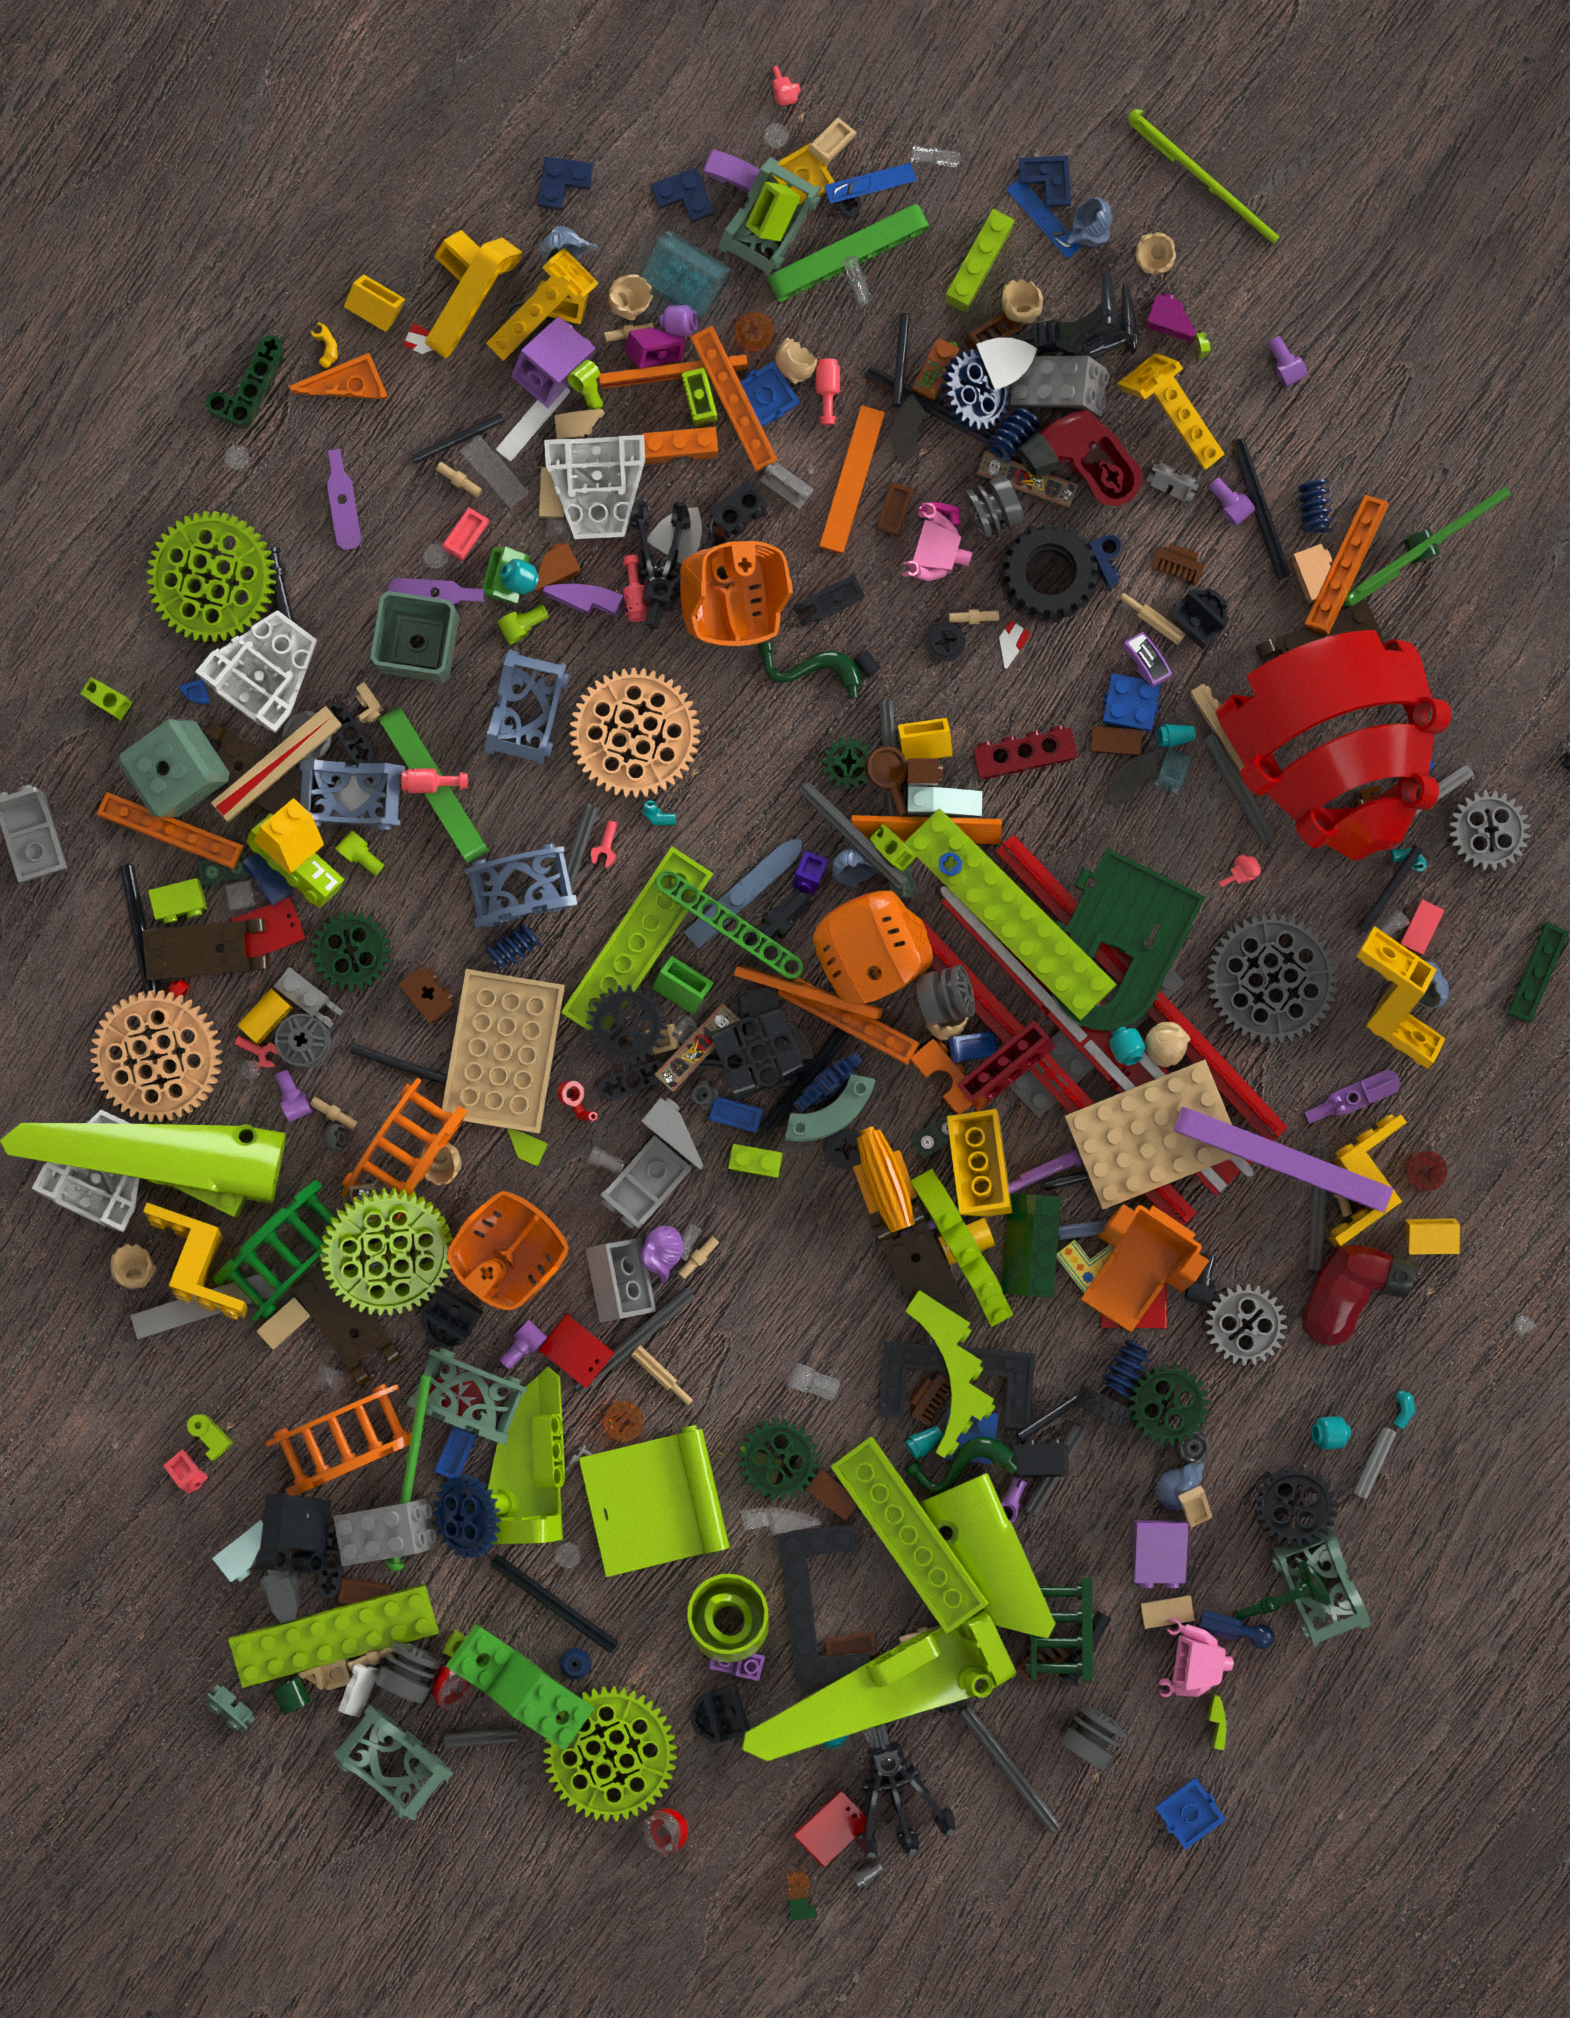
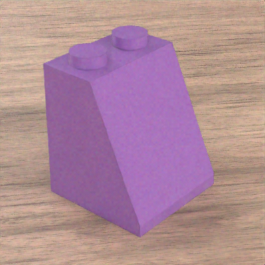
M558 316L521 350L511 377L549 408L570 385L567 376L584 360H591L596 348L588 339L583 338L568 322H565Z
M1132 1520V1581L1139 1583L1140 1588H1154V1583H1164V1588H1179V1583H1186L1187 1522L1183 1520Z

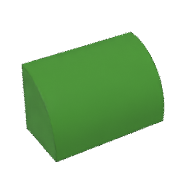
M493 547L482 587L484 589V596L517 604L520 594L504 588L500 571L502 566L512 559L529 562L530 556L508 547Z
M671 956L660 971L652 989L694 1015L711 989L713 982Z

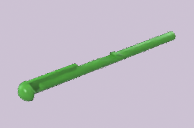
M1505 486L1349 591L1343 605L1347 607L1354 606L1400 575L1401 572L1398 570L1422 555L1431 545L1436 542L1437 545H1440L1444 539L1510 496L1511 493Z
M421 1375L409 1452L405 1460L407 1464L400 1504L410 1502L431 1381V1377L427 1375ZM401 1556L385 1560L387 1568L391 1571H399L405 1565V1562L401 1561Z

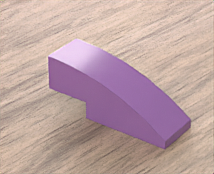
M557 584L545 586L543 589L545 596L588 616L594 607L616 617L624 601L623 595L592 585Z

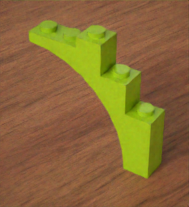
M933 1169L912 1179L910 1182L918 1198L957 1262L991 1327L1013 1316L995 1274L983 1257L974 1237L963 1222L954 1202Z
M918 1290L906 1312L921 1323L932 1336L944 1357L950 1378V1416L945 1434L935 1451L945 1458L947 1454L952 1456L959 1445L956 1439L960 1433L966 1434L973 1423L970 1420L971 1416L980 1421L983 1416L988 1419L995 1405L992 1404L994 1401L992 1397L969 1383L971 1378L976 1381L982 1372L983 1367L980 1366L982 1361L957 1345L959 1340L964 1343L970 1334L971 1329L968 1328L970 1323Z

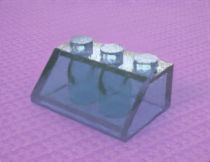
M668 230L656 242L641 278H645L653 289L677 304L689 305L692 311H696L697 316L702 319L721 291L731 268Z

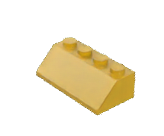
M997 1109L947 1116L959 1214L994 1216L1012 1213L1000 1118Z

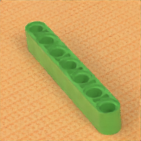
M918 204L912 205L771 274L767 281L778 302L787 300L920 235L929 229L930 226Z
M400 706L379 718V721L408 768H434L439 776H443ZM439 786L436 793H424L467 864L489 851L449 786Z
M663 871L658 875L657 886L668 898L786 979L797 980L802 976L804 967L797 956L676 873ZM667 877L675 879V885L671 889L662 887V882ZM688 891L696 894V898L692 903L683 902V895ZM708 905H713L716 907V914L710 918L703 915L704 908ZM729 919L737 922L736 929L731 932L724 930V923ZM753 933L757 935L758 940L755 945L748 946L744 943V938L747 934ZM768 948H776L778 956L774 960H768L765 958V951ZM789 962H796L799 965V969L795 974H788L785 971V967Z

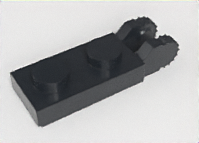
M852 575L810 596V599L798 604L793 610L795 613H801L812 605L814 606L816 613L800 621L802 627H805L864 599L865 595L855 576Z

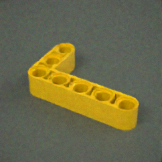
M504 238L485 243L478 250L429 333L425 344L444 358H447L455 349L497 276L511 271L520 261L523 252Z

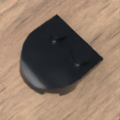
M1195 588L1187 593L1169 612L1167 617L1203 650L1227 624L1229 617H1227L1226 608L1228 605L1224 598L1212 589L1205 591Z
M440 1286L422 1315L421 1324L423 1323L426 1332L425 1337L432 1344L440 1348L447 1349L448 1347L460 1346L472 1333L484 1311L445 1287Z
M736 1683L711 1690L696 1699L694 1708L690 1713L694 1731L698 1736L702 1735L710 1740V1743H722L725 1740L743 1736L747 1731L751 1730Z

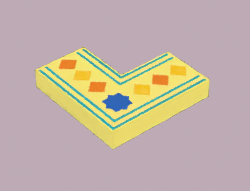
M1073 1240L1057 1253L1056 1258L1081 1291L1085 1293L1113 1251L1111 1245H1108L1089 1259L1076 1240Z

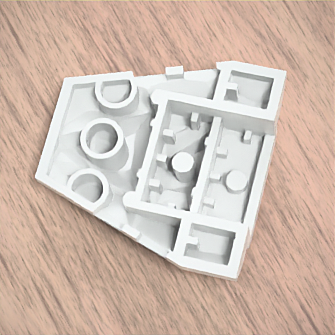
M644 435L544 440L546 467L563 505V511L574 539L625 537L645 464Z
M277 610L253 625L251 630L245 634L231 639V643L220 650L217 648L211 652L196 670V674L211 686L220 697L256 724L263 725L268 730L276 733L292 712L317 644V639Z
M100 1110L88 1122L131 1124L103 1110ZM47 1162L42 1167L32 1190L51 1199L57 1205L93 1222L124 1232L135 1211L140 1178Z

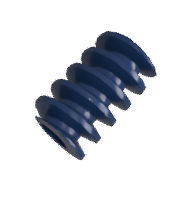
M1015 409L1012 415L1007 417L1006 422L1001 424L1000 429L995 431L994 436H991L988 440V446L994 456L1003 463H1010V456L1015 457L1017 455L1016 449L1018 450L1023 445L1022 443H1026L1029 440L1028 436H1034V429H1040V422L1037 417L1025 409Z
M1312 480L1298 487V491L1304 493L1299 496V501L1304 503L1300 506V511L1304 512L1301 515V521L1306 522L1301 527L1304 532L1320 534L1334 530V528L1326 527V524L1332 522L1333 519L1325 517V514L1332 512V509L1324 507L1325 504L1331 502V499L1323 497L1324 494L1330 492V489L1323 488L1322 485L1329 483V480Z
M520 922L518 924L520 932L511 928V938L502 934L503 943L495 939L493 941L494 949L488 945L485 946L486 953L499 972L500 965L506 970L509 969L508 960L516 964V955L525 958L524 949L533 953V943L542 947L529 925L526 927Z
M1125 1339L1124 1343L1128 1349H1119L1123 1358L1115 1356L1113 1359L1118 1366L1109 1365L1108 1368L1113 1374H1104L1103 1377L1107 1381L1104 1384L1121 1395L1128 1397L1129 1394L1124 1388L1133 1389L1134 1385L1130 1382V1378L1139 1379L1135 1370L1144 1371L1140 1362L1149 1363L1150 1360L1145 1354L1151 1352L1137 1343Z

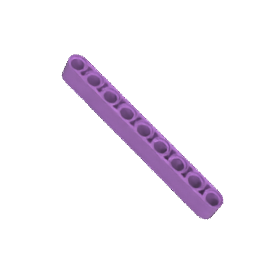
M1181 1107L1173 1131L1380 1212L1385 1213L1393 1192V1188L1186 1107Z

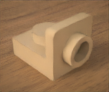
M363 682L356 687L360 693L356 697L364 709L368 706L369 709L360 714L358 718L363 724L365 722L370 724L381 716L380 712L383 711V708L368 686Z

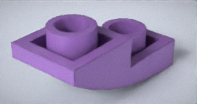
M712 150L702 172L722 184L729 182L749 193L760 169L729 154Z
M754 1653L744 1660L728 1663L716 1661L709 1657L707 1668L759 1681L765 1656Z

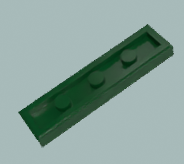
M1548 922L1544 923L1506 1014L1529 1024L1532 1022L1569 934L1568 931Z

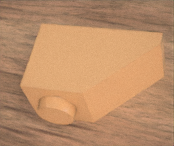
M1322 544L1295 553L1291 558L1308 605L1316 600L1331 567L1330 563H1332L1329 551L1327 549L1324 550Z

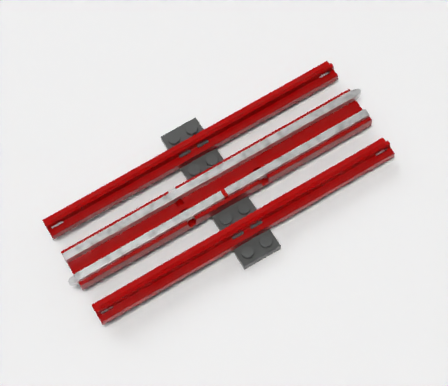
M1013 834L995 853L1062 924L1068 926L1079 903ZM1006 848L1015 856L1017 860H1015L1011 856V854L1006 850ZM941 887L940 891L944 899L940 903L1059 1030L1051 1038L1056 1048L1009 1086L1038 1119L1056 1102L1069 1114L1095 1104L1077 1085L1093 1068L1100 1073L1118 1094L1170 1074L1165 1067L1157 1066L1150 1060L1146 1050L1143 1054L1144 1058L1133 1065L1126 1066L1125 1063H1119L1109 1047V1041L1113 1037L1115 1030L1095 1031L1071 1021L1057 1006L1051 990L948 887ZM921 919L932 948L933 960L931 967L941 976L945 968L952 970L953 966H963L972 985L975 1014L1005 1045L1021 1032L1024 1027L930 926ZM1101 942L1093 958L1114 979L1117 985L1096 1006L1106 1005L1113 1000L1132 963V960L1125 953H1121L1118 948H1111L1109 945ZM1170 968L1150 1008L1141 1018L1126 1028L1136 1029L1148 1017L1156 1025L1162 1022H1173L1180 1025L1190 1037L1185 1056L1193 1064L1206 1060L1216 1087L1222 1096L1261 1137L1275 1141L1288 1128L1287 1125L1169 1001L1168 998L1185 983ZM1264 1122L1265 1125H1266L1274 1134H1272L1262 1123ZM1236 1156L1193 1174L1213 1196H1216L1240 1172L1250 1177L1253 1176V1170L1249 1165L1251 1161ZM1169 1183L1143 1193L1157 1209L1183 1226L1196 1214V1211ZM1171 1208L1182 1218V1220L1171 1210Z

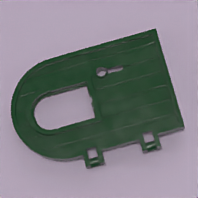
M1106 848L1095 872L1093 873L1083 867L1073 887L1083 891L1084 894L1068 926L1055 921V924L1064 933L1070 935L1069 938L1091 959H1093L1101 942L1109 945L1111 948H1118L1121 953L1134 958L1113 1000L1106 1005L1095 1006L1082 1020L1051 991L1057 1006L1071 1021L1095 1031H1113L1120 1027H1127L1147 1012L1155 1000L1205 899V896ZM1088 878L1097 881L1093 889L1085 885ZM1157 923L1160 927L1152 941L1153 946L1152 948H1147L1144 945V941L1148 940Z

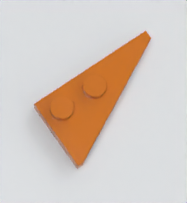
M370 353L289 386L293 394L388 399Z

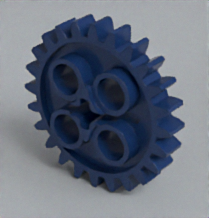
M971 349L956 354L957 357L950 359L951 364L944 367L948 373L941 374V377L946 380V383L940 384V387L946 391L941 394V397L947 398L944 407L950 406L951 408L948 415H956L955 423L963 422V428L970 427L971 431L978 429L982 431L995 427L996 423L1003 421L1001 416L1007 415L1005 407L1011 406L1006 400V397L1012 396L1006 390L1011 384L996 390L994 389L979 350L973 351Z
M854 1052L846 1059L842 1057L829 1069L826 1067L801 1092L802 1096L793 1103L795 1108L802 1113L810 1106L814 1108L826 1097L830 1098L855 1073L854 1069L863 1060Z
M461 1475L448 1479L447 1484L441 1485L442 1491L436 1492L440 1500L433 1501V1504L438 1507V1510L432 1512V1514L438 1516V1520L433 1523L440 1527L436 1533L443 1534L441 1543L448 1542L447 1550H454V1555H462V1558H474L486 1554L488 1549L493 1548L492 1542L498 1541L494 1533L501 1532L500 1528L496 1526V1523L502 1522V1519L496 1517V1513L501 1510L494 1507L498 1500L497 1498L491 1499L490 1497L493 1490L486 1491V1482L479 1483V1478H472L471 1475Z

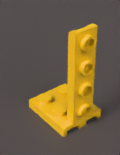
M565 248L559 251L542 267L551 277L486 342L503 361L568 295L578 304L599 284Z
M1154 353L1117 384L1123 392L1144 400L1153 394L1200 466L1206 470L1225 454L1174 378L1183 369L1179 361Z

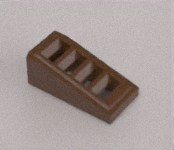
M1003 312L970 332L965 339V344L970 350L976 351L978 350L976 344L987 341L984 333L988 335L990 340L995 338H1012L1021 329L1015 321L1009 320ZM1001 321H1002V322L1005 324V326L1008 328V330H1009L1008 332H1006V331L1004 330V328L1001 326V324H1000ZM993 327L999 333L1000 337H998L996 333L993 331Z
M1054 1633V1634H1053L1051 1637H1049V1638H1060V1637H1059V1635H1058L1057 1633ZM1037 1648V1658L1041 1663H1050L1042 1653L1044 1650L1053 1659L1051 1663H1061L1072 1653L1069 1648H1056L1061 1654L1058 1656L1053 1648ZM1030 1653L1015 1668L1032 1687L1035 1683H1032L1031 1676H1026L1025 1666L1026 1661H1031ZM1037 1674V1682L1047 1674Z

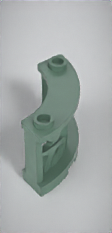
M772 157L761 167L747 195L749 197L747 203H745L743 209L740 208L733 220L725 229L718 245V249L725 253L728 250L765 271L764 275L768 277L774 270L779 271L785 261L783 256L799 232L810 209L814 211L820 201V197L817 195L821 187L813 186L779 166V162ZM773 175L785 181L789 188L793 186L807 194L804 202L797 205L794 212L799 214L794 224L792 215L782 237L784 240L780 247L776 244V240L759 238L756 234L751 235L752 231L746 229V223L765 181L779 184ZM740 242L751 244L750 248ZM761 244L763 254L766 249H772V257L767 259L755 252L756 245Z
M852 1074L843 1093L828 1107L807 1114L791 1113L785 1140L793 1142L815 1141L831 1136L845 1128L864 1108L873 1090L875 1079Z
M440 1348L439 1352L430 1349L428 1354L431 1356L423 1375L431 1377L429 1392L432 1384L437 1388L428 1396L425 1414L506 1445L509 1435L506 1434L523 1392L526 1393L527 1391L526 1387L519 1385L521 1380L510 1375H506L504 1379L453 1358L455 1353ZM441 1362L446 1363L450 1368L447 1374L440 1370V1376L445 1380L443 1383L435 1380ZM456 1366H459L471 1372H465L457 1375ZM482 1376L494 1380L496 1383L489 1388ZM474 1380L483 1395L485 1404L472 1405L465 1410L462 1416L457 1415V1399L449 1388L462 1382ZM420 1383L414 1397L410 1396L407 1402V1406L416 1409ZM501 1387L512 1390L505 1407L495 1406L494 1400L500 1401L506 1397L498 1395V1389ZM443 1393L451 1399V1405L447 1408L442 1406V1400L446 1399L444 1396H441ZM486 1409L487 1414L480 1412L482 1415L480 1420L473 1418L475 1410ZM496 1411H503L496 1429Z
M1327 1525L1329 1534L1326 1535L1320 1532V1542L1312 1538V1546H1309L1306 1541H1302L1301 1548L1298 1547L1297 1542H1293L1291 1548H1288V1545L1280 1548L1276 1546L1273 1548L1275 1557L1271 1559L1276 1572H1281L1288 1592L1295 1589L1291 1576H1299L1296 1588L1302 1582L1298 1563L1302 1560L1294 1558L1297 1562V1567L1292 1569L1289 1567L1286 1557L1301 1551L1307 1559L1306 1563L1318 1575L1324 1578L1332 1579L1337 1577L1339 1583L1329 1593L1331 1604L1328 1606L1306 1596L1292 1601L1303 1624L1300 1626L1305 1640L1310 1639L1314 1647L1319 1645L1318 1642L1358 1626L1361 1629L1371 1626L1366 1606L1353 1581L1350 1582L1349 1576L1345 1571L1347 1566L1338 1541L1331 1528ZM1324 1543L1312 1555L1307 1550L1311 1547ZM1319 1560L1320 1565L1323 1566V1562L1327 1561L1330 1563L1331 1568L1325 1572L1316 1563ZM1336 1593L1344 1596L1343 1602L1336 1601L1338 1607L1334 1606V1595ZM1302 1604L1313 1610L1307 1615ZM1326 1614L1331 1615L1332 1624L1317 1630L1313 1625L1315 1617L1320 1618L1323 1624L1326 1621ZM1352 1615L1340 1621L1337 1620V1616Z
M370 1704L364 1711L365 1717L342 1746L333 1752V1755L338 1760L336 1764L347 1773L352 1771L376 1789L393 1805L392 1811L400 1818L408 1817L414 1821L417 1818V1812L443 1779L447 1781L453 1772L435 1753L431 1754L426 1748L421 1747L423 1743L408 1730L403 1732L400 1727L396 1726L395 1720ZM374 1724L370 1734V1739L362 1738L370 1729V1727ZM386 1736H390L393 1739V1745L384 1746L379 1744V1741L386 1743ZM360 1742L367 1745L368 1750L360 1749L356 1751V1753H361L363 1757L361 1761H356L348 1755ZM402 1746L407 1748L408 1750L404 1756V1767L408 1776H383L379 1764L378 1750L393 1752ZM412 1758L419 1760V1765L413 1767L417 1771L416 1773L413 1772L410 1765ZM368 1764H370L372 1774L364 1768ZM432 1774L422 1786L420 1780ZM414 1783L418 1792L407 1805L402 1799V1793L406 1791L409 1797H411L413 1790L410 1784ZM387 1786H397L395 1793Z

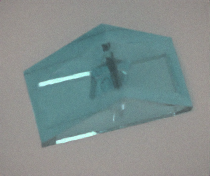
M1168 749L1154 785L1177 794L1183 785L1191 758Z

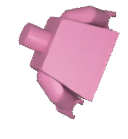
M922 503L927 507V513L918 511V515L922 518H928V520L924 522L913 561L903 563L909 567V572H902V576H913L930 582L951 574L954 563L969 566L973 552L959 549L961 536L954 525L945 516L936 511L932 503Z
M1170 1618L1169 1621L1178 1623V1628L1176 1630L1167 1628V1631L1173 1635L1180 1632L1183 1633V1636H1179L1173 1684L1167 1678L1161 1679L1159 1684L1167 1685L1170 1688L1168 1690H1159V1693L1163 1697H1169L1172 1693H1176L1177 1696L1198 1697L1211 1689L1212 1686L1221 1683L1223 1671H1231L1233 1669V1659L1231 1656H1225V1649L1218 1646L1217 1639L1206 1630L1189 1624L1184 1626L1181 1625L1177 1618Z

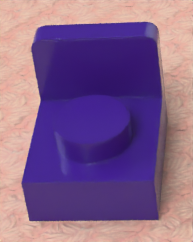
M805 851L795 873L792 887L797 888L802 893L815 895L828 859Z

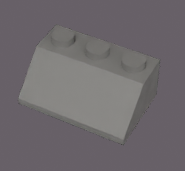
M642 1237L585 1248L600 1323L656 1312L649 1272L642 1264L639 1252L643 1247Z

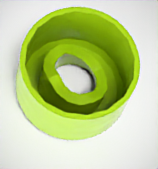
M720 1574L711 1577L695 1590L689 1601L687 1613L692 1639L699 1650L711 1659L727 1663L738 1662L752 1656L764 1643L769 1629L768 1606L762 1591L751 1580L736 1574ZM729 1606L741 1611L745 1620L744 1627L740 1633L728 1636L721 1633L715 1627L713 1622L714 1616L721 1608Z

